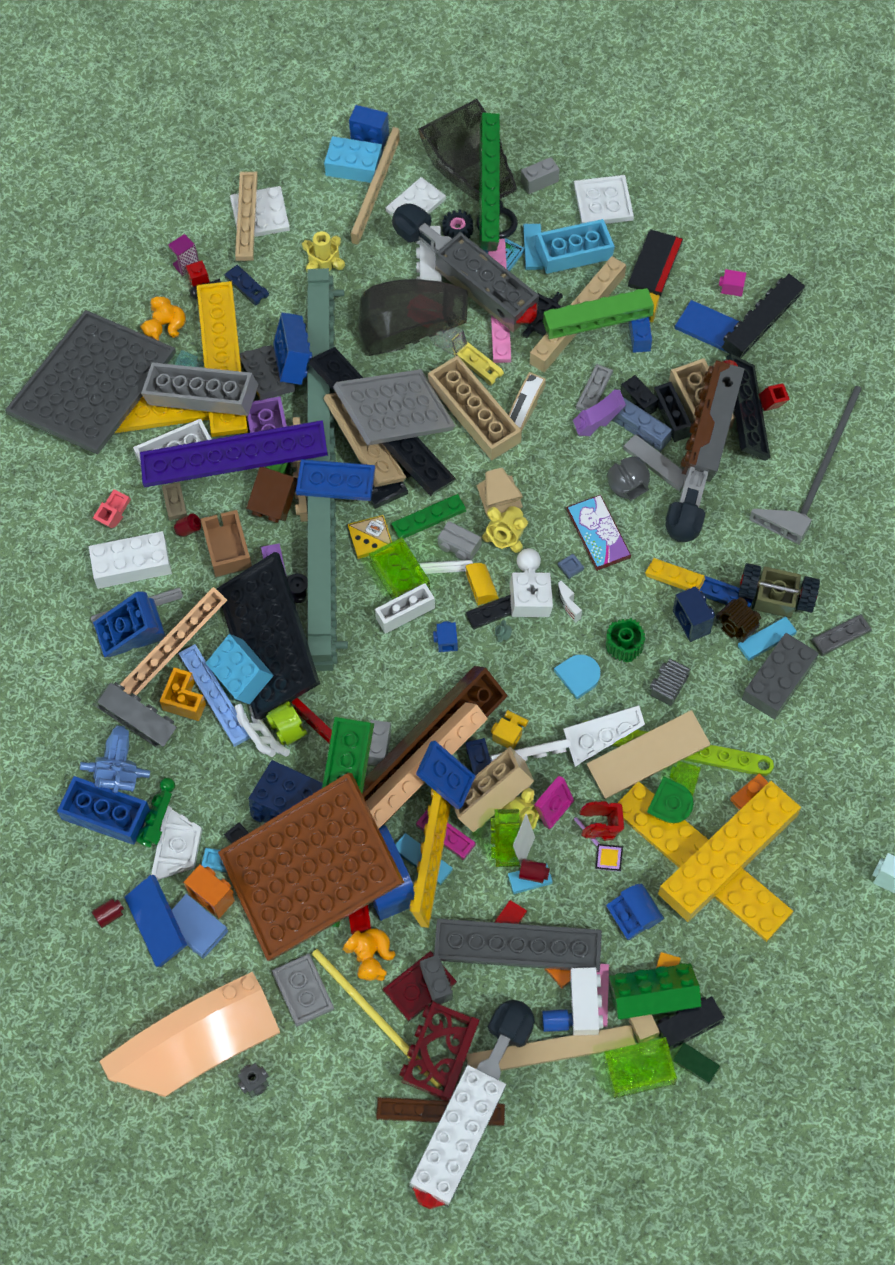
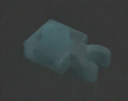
M181 350L174 364L204 368L203 361L197 362V356Z

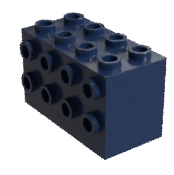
M271 760L248 798L250 815L257 822L263 821L266 823L322 789L323 783Z

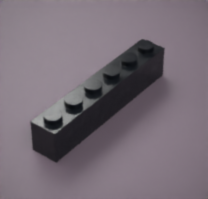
M788 274L785 278L781 277L776 283V287L774 289L770 288L766 293V298L764 300L760 299L756 303L755 309L753 311L750 309L744 317L745 320L743 322L740 320L735 325L734 331L732 333L729 331L725 335L722 349L729 354L742 358L801 296L806 286L791 274Z

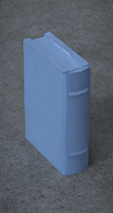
M187 894L171 910L187 946L202 959L229 932L225 925Z

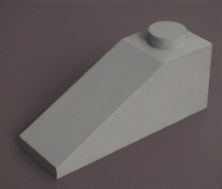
M753 509L749 519L800 545L812 521L807 515L796 511Z

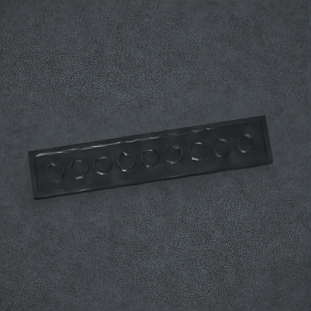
M336 347L311 358L309 361L313 369L333 390L336 382L363 378ZM418 437L382 443L430 497L455 481L456 478Z

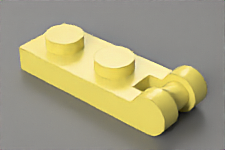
M468 342L455 352V357L458 355L466 366L483 378L490 386L495 383L496 378H500L504 374L498 365Z

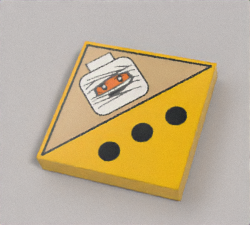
M384 515L348 524L357 559L394 549Z

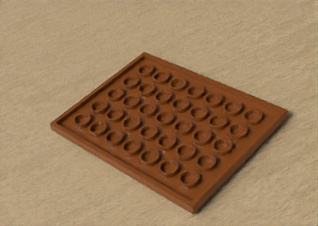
M352 773L343 775L218 852L267 961L276 959L405 883Z

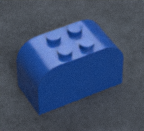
M385 824L379 828V831L405 883L372 902L380 921L409 909L412 899L414 900L415 896L414 885Z

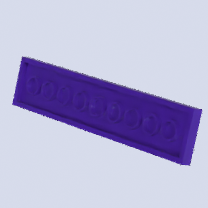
M321 420L140 452L142 482L145 488L300 461L301 459L306 460L328 456L324 423Z

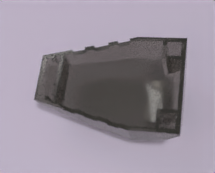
M476 98L420 127L418 131L425 151L434 167L456 187L479 202L480 120L482 112H487ZM501 140L499 200L517 191L513 174L507 163V157L502 149Z
M392 277L364 291L360 298L358 331L365 355L372 356L404 349L407 344L420 342V339L424 337H433L436 335V332L441 330L447 331L467 323L468 291L452 284L408 277Z

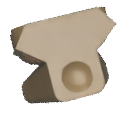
M503 468L490 470L485 473V480L479 483L477 488L486 514L491 507L497 508L500 514L511 506L518 507L519 509L523 507L520 500L523 498L522 493L515 485L512 476H509Z

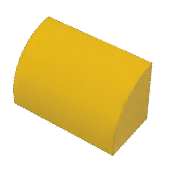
M483 563L465 565L466 576L477 605L498 600L499 597L487 566Z

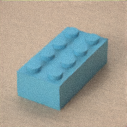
M604 219L537 233L535 244L546 274L607 261L611 256L613 257L615 247Z

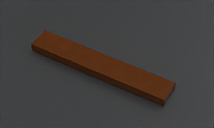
M378 1097L376 1119L439 1123L450 1101ZM498 1103L488 1123L489 1126H504L505 1104Z

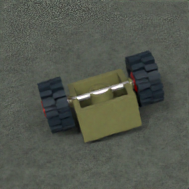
M745 564L738 596L754 600L756 589L758 588L754 610L791 618L798 597L797 610L813 613L820 579L804 576L801 589H799L801 574L764 566L760 576L761 566Z

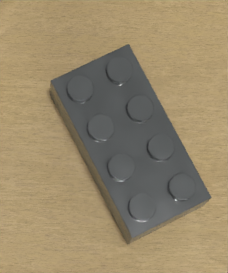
M785 633L744 690L742 700L776 720L816 663L819 652Z
M110 682L107 684L93 705L156 748L164 747L177 728L173 725L174 721L165 715L164 717L158 715V710L153 706L142 704L140 702L141 699L135 694L131 693L129 695L124 692L125 688L119 683L115 682L113 684Z

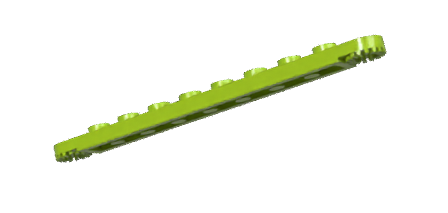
M635 730L614 742L611 746L620 747L647 732ZM710 745L683 759L684 761L758 775L760 773L762 776L769 775L774 768V763L768 756ZM761 761L766 762L769 768L761 770L758 767V763Z

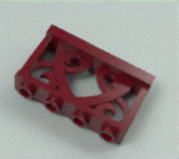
M433 1001L430 1006L426 1005L422 1017L425 1020L423 1025H418L414 1036L418 1038L415 1045L411 1044L407 1056L410 1059L407 1065L403 1064L399 1074L402 1077L400 1083L436 1096L443 1101H449L480 1020ZM436 1014L444 1015L447 1020V1028H443V1022L440 1019L439 1025L435 1026L432 1023L433 1016ZM452 1018L467 1024V1027H452ZM428 1027L432 1033L424 1037ZM450 1035H453V1039H458V1046L451 1044ZM446 1036L447 1048L456 1055L455 1059L446 1058L434 1066L430 1059L427 1045L438 1038ZM418 1051H420L422 1060H415ZM446 1064L449 1067V1071L444 1072L442 1068L440 1072H438V1068L441 1065ZM415 1066L421 1067V1072L418 1074H424L428 1071V1077L424 1080L415 1079L412 1074L413 1068ZM433 1077L437 1083L444 1087L443 1091L427 1085V1083Z

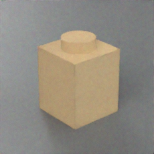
M652 1015L629 1019V1024L632 1026L639 1045L659 1036L660 1032Z

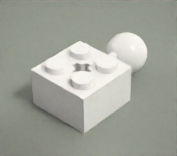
M531 548L522 550L517 556V565L524 573H512L510 579L512 617H550L553 608L550 573H535V570L540 566L541 558L539 553Z

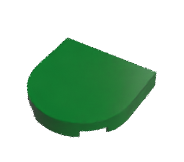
M663 776L647 813L668 823L682 822L692 813L694 806L693 796L685 786Z

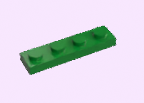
M456 494L391 523V526L400 541L466 512V507L460 496Z

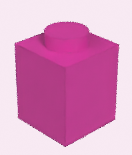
M725 269L724 276H720L719 286L722 287L721 293L742 297L746 272Z

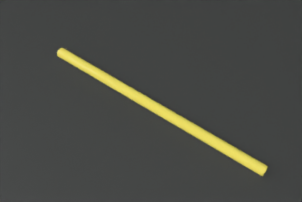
M318 949L313 951L312 956L407 1056L410 1048L407 1043ZM426 1071L424 1075L428 1077L429 1072ZM432 1077L431 1083L439 1089L441 1085Z

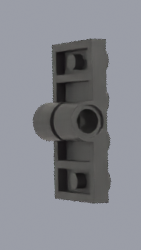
M272 345L240 353V361L244 371L252 373L258 383L256 393L260 401L295 391L293 383L280 382L275 350Z

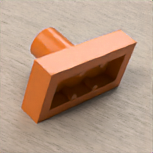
M759 773L734 794L730 801L740 810L769 782Z

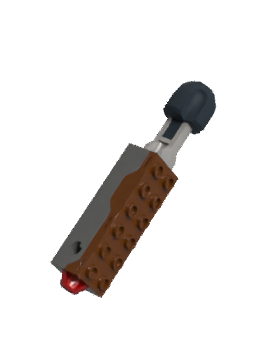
M716 360L713 366H709L708 372L706 371L703 382L705 384L698 398L701 400L699 405L696 406L694 412L696 418L692 422L689 431L692 434L685 446V450L688 451L683 456L680 467H683L682 474L686 475L680 500L669 505L665 526L667 532L677 542L694 540L699 536L703 527L705 511L699 508L706 481L710 482L718 472L744 373V368L738 367L737 363L732 360H725L723 362Z

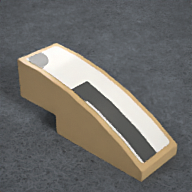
M531 372L527 375L509 413V417L521 431L534 411L537 400L546 384L545 378Z

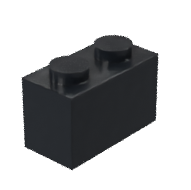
M636 375L621 384L620 391L625 399L650 415L657 411L658 398Z

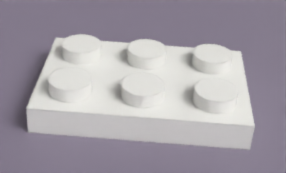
M420 177L385 208L386 212L393 216L397 207L406 203H412L430 214L446 200V195Z

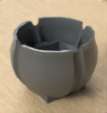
M633 456L622 459L620 465L614 464L607 472L608 484L611 490L622 498L632 501L649 490L650 472L646 464L639 457Z

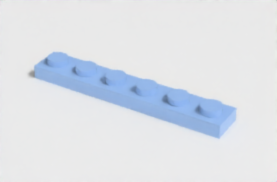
M196 644L179 652V657L187 670L192 672L196 685L233 746L235 747L250 739L248 733L238 723L235 708L215 675L207 666Z

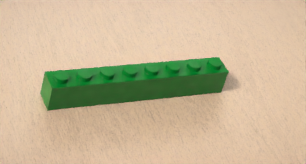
M482 112L480 120L479 247L486 251H497L499 245L500 114Z

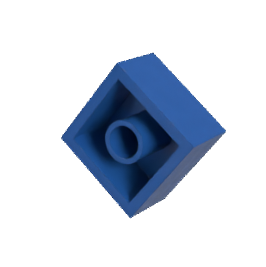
M355 105L349 119L351 139L382 144L383 150L389 137L388 113Z

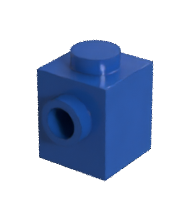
M445 621L437 624V631H433L434 643L438 642L439 652L458 651L456 622Z

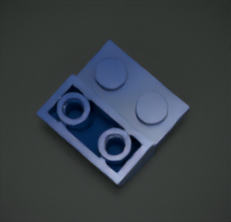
M636 884L625 889L619 897L606 905L627 940H631L645 929L649 930L665 919L643 884Z

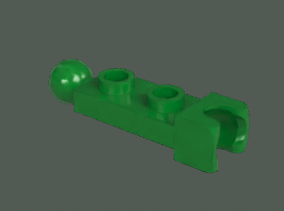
M171 778L161 780L159 786L161 793L153 797L151 810L145 818V827L139 830L136 841L143 846L150 848L152 843L155 845L159 843L162 834L160 827L172 796L171 792L175 788V782Z

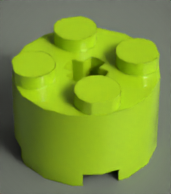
M289 701L268 712L266 716L272 730L277 729V738L283 746H288L308 734L306 729L303 730L302 721Z

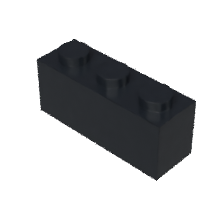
M672 382L654 387V395L658 398L657 407L666 426L673 429L671 434L673 441L677 442L690 437L691 423Z
M712 996L707 999L702 997L701 1007L678 1010L676 1012L677 1015L671 1018L666 1016L660 1019L657 1027L660 1032L659 1036L669 1052L684 1042L686 1043L722 1024L725 1017Z

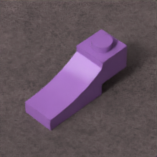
M614 389L602 401L579 413L573 420L578 436H591L599 426H606L625 407L626 404L620 390Z

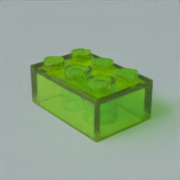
M402 537L369 553L370 565L392 600L423 584H426L430 590L429 578Z
M666 1037L604 1051L603 1060L614 1099L676 1084L677 1075Z

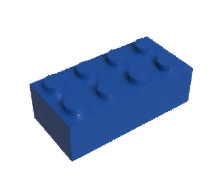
M283 312L280 315L273 341L280 382L302 385L303 378L307 377V364L312 358V352L309 351L310 342L307 341L306 323L303 322L301 315Z
M74 776L57 812L61 820L134 845L139 830L143 827L145 818L150 812L147 801L121 792L113 793L110 788H98L95 786V783Z

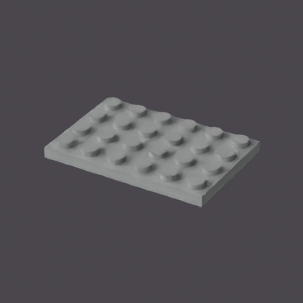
M421 369L336 382L333 386L367 446L452 431L455 428L454 422Z

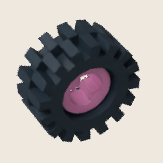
M452 210V214L448 212L447 216L445 215L444 220H442L443 235L453 239L461 232L470 239V235L473 234V218H471L470 214L467 215L466 211L461 213V210H458V212ZM456 224L461 225L460 228H455Z

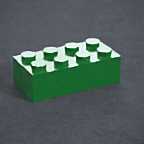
M680 963L669 967L661 966L656 969L637 970L636 972L617 973L609 976L611 999L618 1020L701 1007L700 985L691 963Z

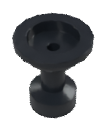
M300 573L290 575L287 580L294 602L302 603L306 600L305 590L308 588V579Z

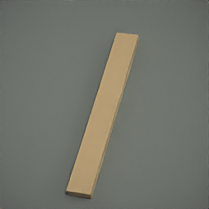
M393 127L352 229V244L358 245L400 141L399 128Z
M627 1025L599 1030L598 1035H571L526 1043L522 1047L509 1046L499 1063L500 1071L635 1047L632 1026ZM493 1050L467 1054L468 1065L477 1069L480 1062L489 1059Z

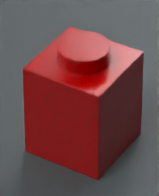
M202 260L186 265L192 287L203 285V282H210L208 272Z
M784 383L768 386L758 394L764 411L780 408L790 400Z

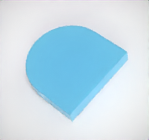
M587 655L572 656L554 668V672L576 699H579L595 688L600 679L598 663Z

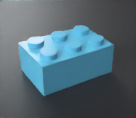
M332 136L324 162L326 176L371 183L383 154L382 144Z
M231 634L225 638L206 661L207 666L236 700L249 705L274 676L243 639Z

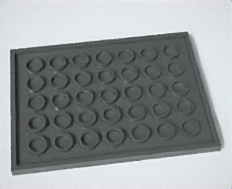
M85 310L5 409L6 414L98 455L142 398L141 392L151 364H168L175 355L176 349Z

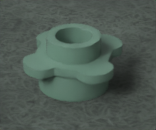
M502 620L501 624L497 625L495 629V636H497L500 643L510 638L512 628L506 625L505 620Z

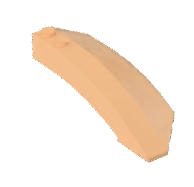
M250 972L207 993L154 1023L101 1059L100 1064L109 1081L120 1082L145 1092L150 1091L158 1094V1096L166 1097L226 1060L280 1033V1030L254 973Z

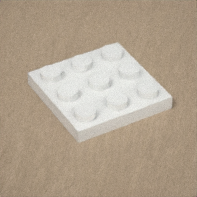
M625 175L574 181L581 224L604 219L605 224L633 221L634 215Z
M281 186L257 190L255 237L290 231ZM239 194L230 195L237 228Z

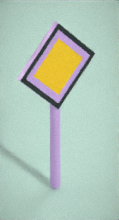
M575 817L574 820L583 830L585 826ZM591 839L597 846L595 869L621 872L623 846L600 844L596 839Z

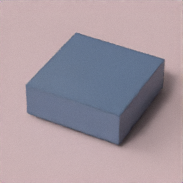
M574 554L558 563V567L568 579L584 570V566Z

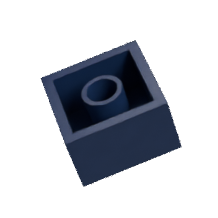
M695 586L676 594L673 613L688 640L692 642L711 634L715 613L711 607H708L704 593Z

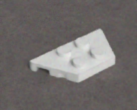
M168 806L160 830L162 834L157 845L151 874L155 875L157 880L195 868L202 835V828L190 822L188 818L178 814Z

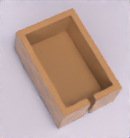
M237 510L221 514L223 522L221 527L217 515L201 519L215 577L246 570L252 566Z

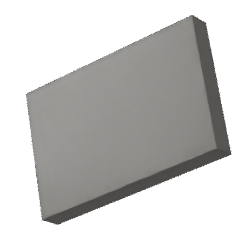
M310 954L272 970L296 1027L335 1010Z

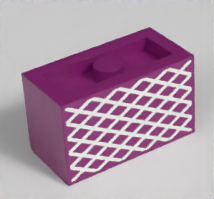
M186 234L168 244L171 251L177 256V261L173 263V266L182 276L187 274L186 265L198 262L195 244Z

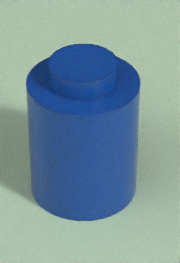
M567 1009L542 1011L544 1032L567 1031L569 1026H573L572 1013H568Z

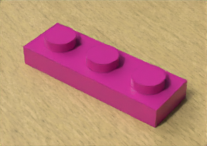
M428 809L416 822V826L424 831L425 824H428ZM447 822L444 847L464 861L476 846V843Z

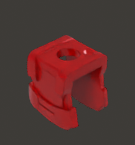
M605 801L589 802L580 810V815L608 817V825L595 823L585 827L581 833L584 838L596 839V837H602L604 841H611L618 833L624 830L623 807L620 803L608 804Z

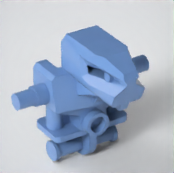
M117 725L112 730L111 735L106 740L104 756L97 757L95 763L80 762L79 770L93 772L96 787L111 788L113 793H117L118 789L133 792L137 778H149L150 770L136 768L135 762L127 760L129 731L125 729V726Z

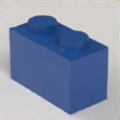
M649 317L629 321L633 353L650 352L652 335Z

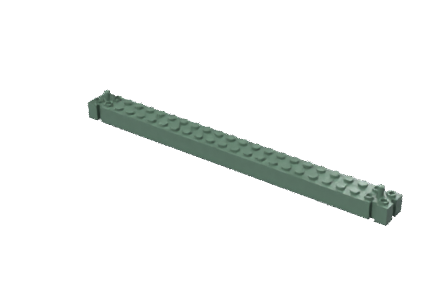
M329 268L308 269V342H310L309 351L312 352V358L335 347L334 297L345 295L344 289L334 290L333 275L329 274ZM309 363L308 423L323 420L328 456L308 460L336 462V439L334 435L336 425L334 416L323 399L326 394L335 392ZM308 496V646L316 671H334V664H337L336 649H348V641H337L336 501L335 498Z

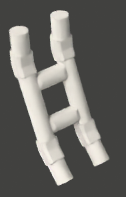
M242 704L235 706L238 723L245 729L261 753L267 754L270 757H273L275 753L282 754L283 756L290 754V750L275 739L264 724L263 719H255L251 705L249 709L253 723H249ZM260 730L264 736H259L256 731Z

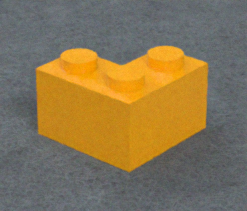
M174 667L161 696L160 704L163 711L199 721L206 703L203 695L191 692L195 683L192 672Z

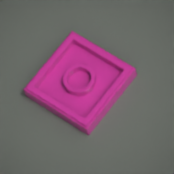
M558 776L534 804L544 826L548 829L555 825L574 802L565 779Z

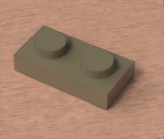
M180 482L163 485L162 489L169 521L187 516Z

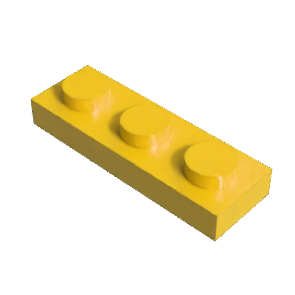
M653 558L645 572L649 578L683 590H688L695 586L700 590L705 581V576L656 558Z

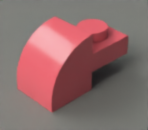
M113 489L107 501L101 503L93 519L109 528L116 527L122 520V514L131 498Z

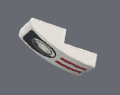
M560 581L558 583L560 601L567 614L576 623L581 619L582 610L573 602L574 592Z

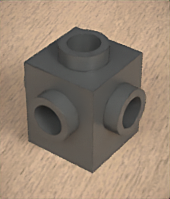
M256 1063L253 1065L248 1064L240 1070L238 1075L240 1082L237 1084L244 1094L248 1092L251 1098H253L255 1095L259 1096L266 1091L269 1086L267 1081L269 1075L263 1066L258 1068ZM256 1075L255 1080H253V1081H250V1080H249V1079H251L252 1077H254V1076Z

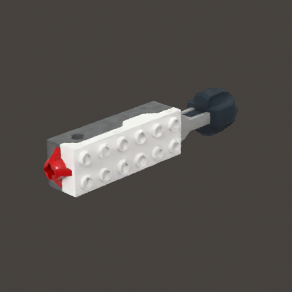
M509 1000L500 1004L495 1010L488 1024V1029L491 1034L497 1037L498 1041L489 1059L480 1062L477 1069L467 1065L410 1181L409 1188L414 1191L417 1203L427 1209L443 1205L449 1207L505 1090L506 1084L499 1081L501 1074L499 1063L508 1045L525 1046L533 1031L535 1023L534 1014L530 1007L522 1001Z

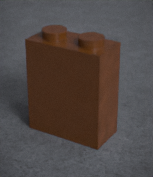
M260 467L246 509L252 510L251 514L262 517L263 514L269 516L268 520L279 523V520L286 521L296 491L298 478Z

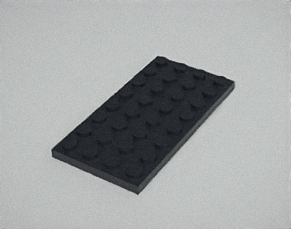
M273 552L217 588V591L227 599L222 605V610L229 633L243 639L274 675L250 703L255 719H263L273 709L288 701L295 700L320 685L279 553Z

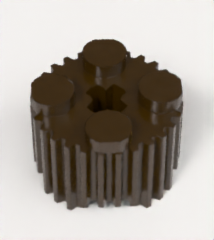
M739 597L738 599H732L715 617L723 624L722 632L730 638L736 637L739 639V642L743 643L759 628L761 616L757 611L751 610L747 606L748 603L744 598Z

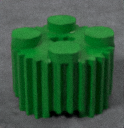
M632 618L622 619V621L618 620V622L615 621L609 625L606 635V650L609 654H612L611 657L628 663L636 659L637 656H640L644 649L645 633L642 626L639 625V621L636 622V619L632 620Z

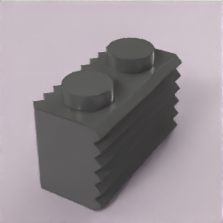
M669 659L667 664L663 663L659 670L660 676L658 679L654 678L650 685L652 689L651 696L672 706L689 677L691 669L672 659Z
M436 955L420 961L421 971L432 1001L438 1004L451 1001L453 999V991L440 956Z

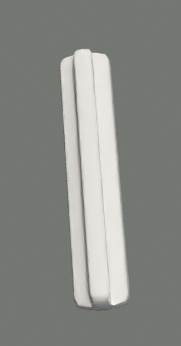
M472 560L418 563L417 571L418 574L466 571L465 565L473 564Z

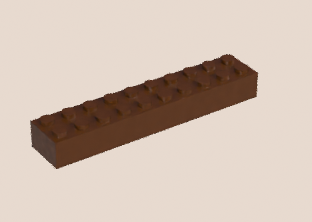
M474 666L365 777L362 793L365 801L465 702L477 704L485 716L488 717L508 697L486 667Z

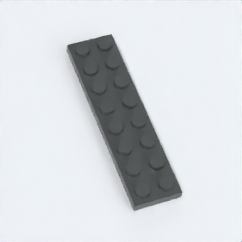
M437 919L434 956L439 955L440 960L444 962L559 970L596 968V972H600L602 930Z

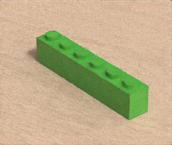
M648 288L637 289L633 292L620 293L616 296L602 297L594 301H585L576 305H567L563 308L550 309L544 312L543 323L550 340L653 316L654 304Z

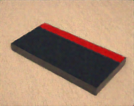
M650 229L629 279L628 287L641 290L648 288L649 293L662 296L683 239Z

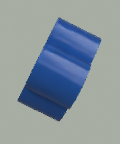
M146 592L134 593L93 622L104 657L116 656L133 648H141L159 642L166 636L153 598H148Z

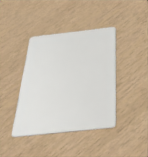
M525 814L513 844L520 865L522 859L527 858L535 839L527 814Z

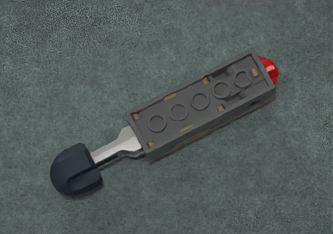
M406 203L397 207L392 217L395 231L408 243L421 240L435 252L436 271L512 332H515L523 323L530 324L535 320L539 295L461 232L453 239L448 236L439 235L430 227L432 222L431 215L421 207L412 203Z

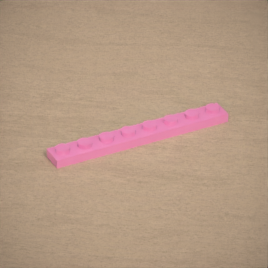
M499 239L497 251H488V255L506 268L505 239ZM491 315L493 362H511L510 330Z

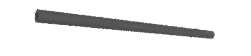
M855 386L800 513L807 515L861 392L860 386Z

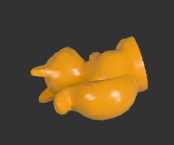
M152 298V319L141 324L140 328L143 333L159 341V336L163 331L162 325L169 324L167 328L169 335L177 337L179 335L177 331L184 326L186 321L184 311L178 306L171 305V301L168 298Z
M377 928L366 930L363 933L357 930L342 949L346 953L355 952L357 961L361 962L358 969V977L367 981H374L375 979L383 981L387 975L379 961L373 958L376 951L382 959L387 961L395 957V952L389 951L390 939L388 935Z

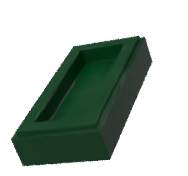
M685 1042L673 1059L674 1063L708 1085L720 1068L719 1064Z

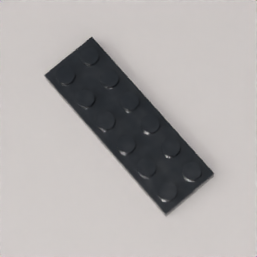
M729 354L726 356V360H732L737 363L738 367L744 368L734 407L740 441L739 446L741 451L766 461L771 456L762 405L758 395L760 393L755 365L733 354Z

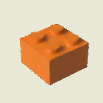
M199 864L184 881V885L189 896L220 919L235 902L234 892L231 890V885L225 879L219 880L215 876L216 873L210 867L204 868Z

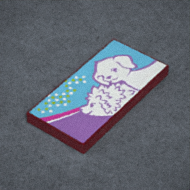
M601 494L566 508L596 571L631 558V554Z

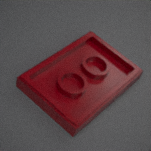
M431 951L382 989L408 1022L421 1013L426 1005L429 1006L433 1002L420 967V961L434 956ZM444 967L447 979H449V983L452 988L457 983V981Z

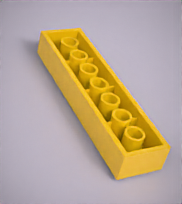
M770 781L660 886L658 895L689 922L798 816L801 807L774 782Z

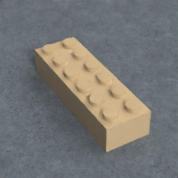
M458 355L428 373V381L437 396L491 461L521 443L522 431Z

